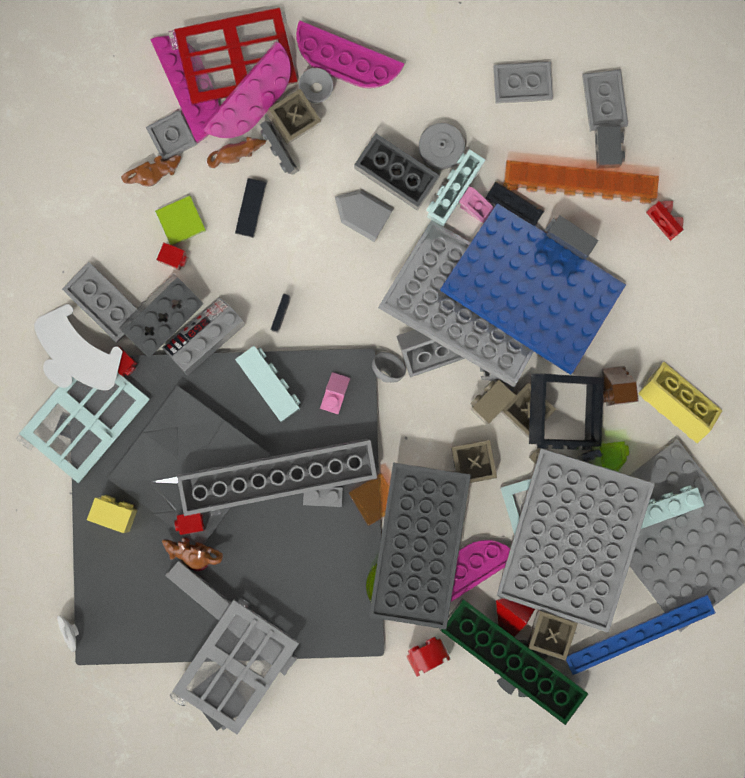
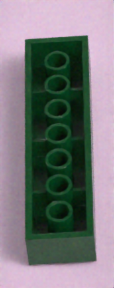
M463 598L448 616L447 628L440 629L442 633L564 725L568 723L588 696L586 690Z

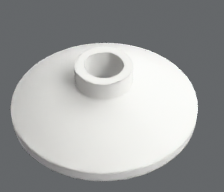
M60 615L57 617L60 630L67 646L74 652L76 651L75 636L79 635L78 629L75 624L70 625Z

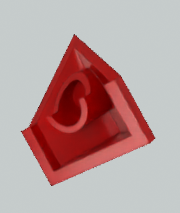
M505 598L496 600L498 625L515 637L528 623L535 608Z

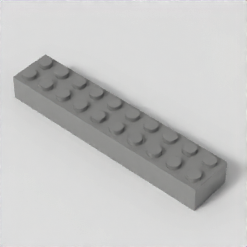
M368 438L177 475L184 516L377 478L371 441Z

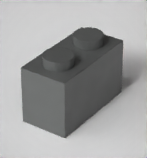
M620 126L596 128V169L619 168L622 162L625 161V152L621 151V143H624V133L620 132Z

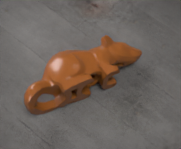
M247 137V141L227 144L220 148L219 151L209 154L207 164L210 168H216L221 162L223 164L237 163L242 157H251L252 152L257 151L263 146L266 140ZM217 154L215 160L212 162V157Z
M160 155L154 159L155 163L150 164L147 161L124 173L121 179L126 184L138 183L145 187L154 186L167 174L174 175L181 156L174 155L167 161H162V156Z
M184 537L182 542L179 541L178 544L169 539L162 540L165 550L170 555V559L173 560L177 557L195 569L202 568L207 564H219L223 559V554L220 551L196 542L195 545H190V540ZM210 553L216 555L217 558H212L210 556Z

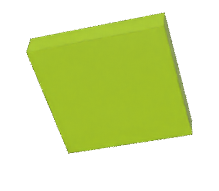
M187 196L155 211L172 246L206 231L191 196Z

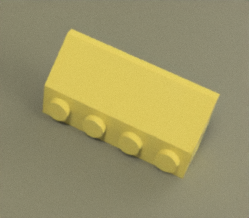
M665 362L658 367L638 393L646 402L651 404L660 414L664 415L674 426L682 430L696 443L701 441L712 430L722 413L718 406Z

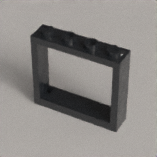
M531 374L529 444H536L539 449H548V445H552V449H564V446H567V449L578 450L579 446H582V450H592V446L601 447L604 377ZM547 382L586 385L584 440L544 439Z

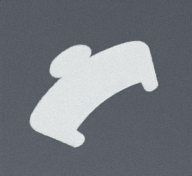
M69 304L39 317L34 324V329L43 348L53 359L46 360L43 365L44 373L51 382L59 387L66 388L72 384L73 377L83 384L99 390H109L114 386L122 355V350L119 347H113L111 353L107 354L85 341L67 318L73 313V308Z

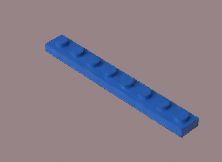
M706 594L567 655V664L572 675H575L711 616L716 612Z

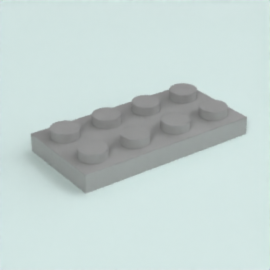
M88 262L62 290L118 343L125 336L119 327L137 308Z

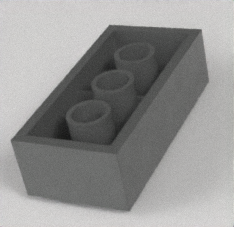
M375 133L354 164V169L417 211L440 176L377 133ZM383 158L385 164L378 165V161L376 160H381ZM400 169L401 175H393L392 170ZM416 180V186H410L408 181Z
M173 274L119 328L150 358L204 303ZM174 299L178 300L177 305H173L172 301ZM159 313H162L165 315V317L160 318L158 315ZM146 326L149 328L151 327V330L149 332L145 331L144 328Z

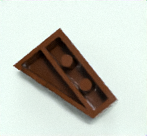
M625 366L602 369L605 390L603 391V403L606 402V406L639 402L636 381L632 375L627 376L629 371H626Z

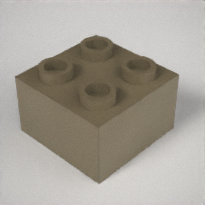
M301 89L276 103L266 112L287 145L318 126L321 122Z
M492 380L483 389L486 393L483 396L479 394L470 403L472 405L470 410L486 425L490 424L516 396L500 380L497 382Z
M526 383L512 401L501 411L527 438H529L531 385L529 383ZM547 400L545 421L556 410Z
M490 440L451 447L455 472L470 474L469 483L497 478Z
M538 610L527 647L566 661L578 623Z

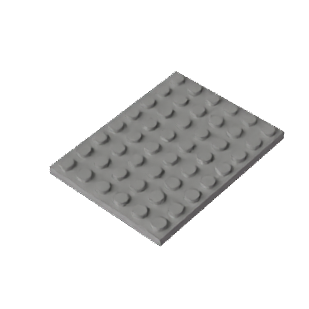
M431 220L378 308L514 387L534 351L440 291L471 243Z
M676 439L630 474L631 476L655 483L650 499L660 500L662 495L673 492L674 495L679 493L681 488L691 485L692 488H698L704 504L703 507L640 530L629 567L664 612L706 594L714 607L745 583V526L682 444ZM688 626L678 629L679 632H682Z
M540 449L497 596L609 633L655 483L547 449Z

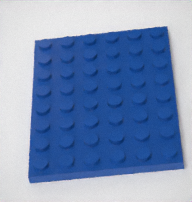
M497 203L440 291L571 375L626 284L587 259H581L569 249L564 248L555 240L547 237V233Z

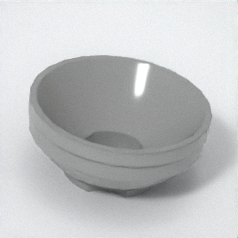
M311 68L300 77L299 89L302 90L309 102L321 103L331 95L333 80L325 70ZM314 83L321 84V92L313 93L311 85Z
M380 352L373 359V371L376 377L383 382L394 383L404 377L406 367L396 355L389 352Z

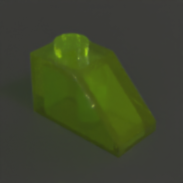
M625 441L601 444L602 467L619 471L627 461L629 446L625 445Z

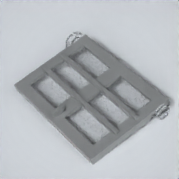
M239 598L238 601L235 599L232 601L170 694V698L177 704L186 706L189 702L237 735L299 644L297 640L247 608L249 603L242 598Z

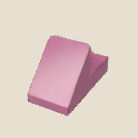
M470 186L459 201L462 210L482 223L486 221L494 209L481 194Z
M332 372L320 409L339 414L350 378Z

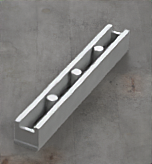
M181 560L165 575L219 621L232 603L195 571L188 568ZM236 614L227 628L241 639L251 623ZM254 626L244 642L256 651L267 634ZM270 637L259 655L273 665L284 649V646ZM294 654L290 656L280 671L284 676L297 660Z

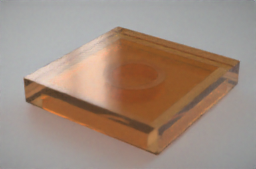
M382 473L377 475L376 479H371L349 492L368 526L385 516L389 485Z

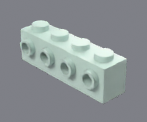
M470 149L467 154L463 153L457 162L460 165L456 171L452 169L447 177L449 182L446 186H441L437 193L438 199L436 202L432 201L426 210L429 212L427 218L443 227L485 163L484 158Z
M253 346L235 360L280 422H283L300 410L298 406L300 401L295 394L292 396L289 394L287 389L290 387L284 379L279 380L275 375L278 371L272 363L268 365L264 360L267 356L260 347L256 349Z
M689 485L681 488L680 492L674 495L673 492L662 495L660 500L650 499L641 529L703 507L704 504L698 488H692Z

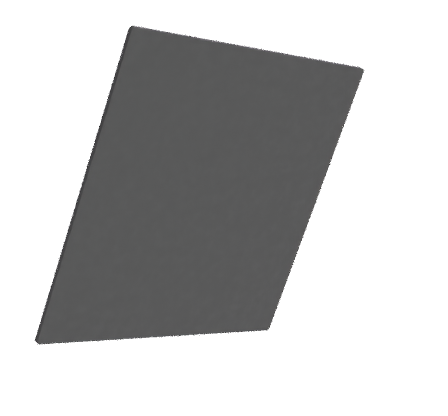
M374 349L264 352L267 356L264 360L268 365L272 363L278 371L275 375L279 380L284 379L290 387L287 389L291 396L295 394L300 401L298 405L300 410L283 422H280L235 360L244 352L213 353L188 376L168 354L152 355L150 358L146 355L131 356L137 362L134 366L136 370L129 376L125 375L124 378L150 400L81 482L77 483L72 478L75 625L79 632V635L75 636V662L77 665L192 662L219 622L218 619L165 576L181 559L177 557L173 560L170 559V555L165 550L162 540L169 539L178 544L179 541L182 542L183 537H187L180 535L176 529L108 479L177 385L271 454L270 457L365 438L371 441L377 478L336 486L343 488L342 507L303 505L304 493L233 506L204 544L207 547L220 551L223 554L222 561L216 565L209 564L204 570L195 572L230 602H233V600L237 601L244 608L252 610L297 640L299 644L292 653L297 659L378 657L384 655L383 619L369 617L381 543L376 375L372 368V362L375 357ZM332 372L350 378L339 414L320 409ZM77 380L70 389V396L81 403L93 387ZM115 383L109 390L98 389L84 407L95 416L119 386ZM122 390L98 419L112 429L136 400ZM75 417L70 421L71 443L86 427ZM88 430L71 450V464L76 469L82 465L102 441L91 430ZM101 495H107L115 498L117 503L124 501L133 504V509H136L137 513L130 532L121 533L88 521L87 518L94 499L101 497ZM190 540L189 544H190V545H195V543H193V542ZM210 553V556L212 558H217L216 555ZM226 628L216 646L230 655L240 638L230 629ZM243 642L234 658L238 661L250 660L256 651ZM258 655L255 660L265 659L262 656ZM207 657L204 662H210L212 660Z

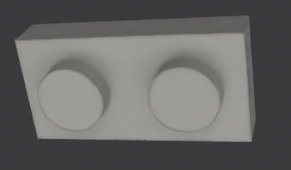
M330 487L305 492L303 505L342 507L343 488Z

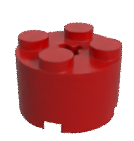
M436 636L425 641L426 646L419 648L417 645L408 650L409 655L406 657L416 677L420 676L419 671L421 670L423 673H426L443 664L444 661L442 659L444 658L447 661L451 660L442 640L437 639Z

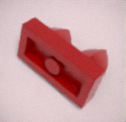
M658 201L646 213L671 241L684 230L683 217H673L671 215L673 201Z

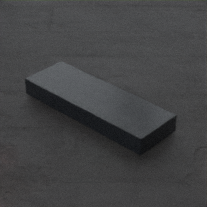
M251 178L247 179L235 234L254 238L266 182Z
M498 182L494 183L485 198L495 205L498 203L533 226L537 224L544 211Z

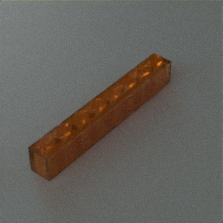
M506 160L503 186H507L509 190H518V188H526L527 192L545 190L546 194L564 192L565 196L583 194L584 198L602 196L603 200L621 198L622 202L640 200L641 204H651V202L657 199L659 176L511 160Z

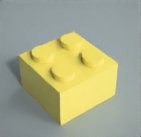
M101 495V497L94 499L87 520L121 533L130 532L137 510L133 509V504L124 501L117 503L115 498Z

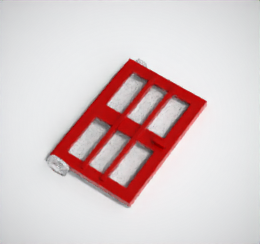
M280 8L168 31L172 50L178 49L191 105L228 98L276 41L282 45L289 58L290 79L288 85L297 83L284 23H287L285 12H281Z

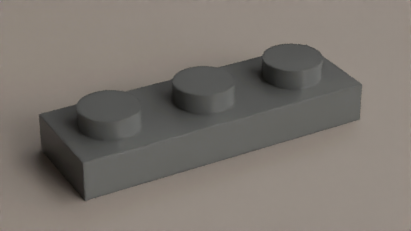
M264 121L259 124L262 128L260 131L265 140H269L272 145L270 147L272 153L281 160L279 164L282 170L292 175L299 171L271 122Z

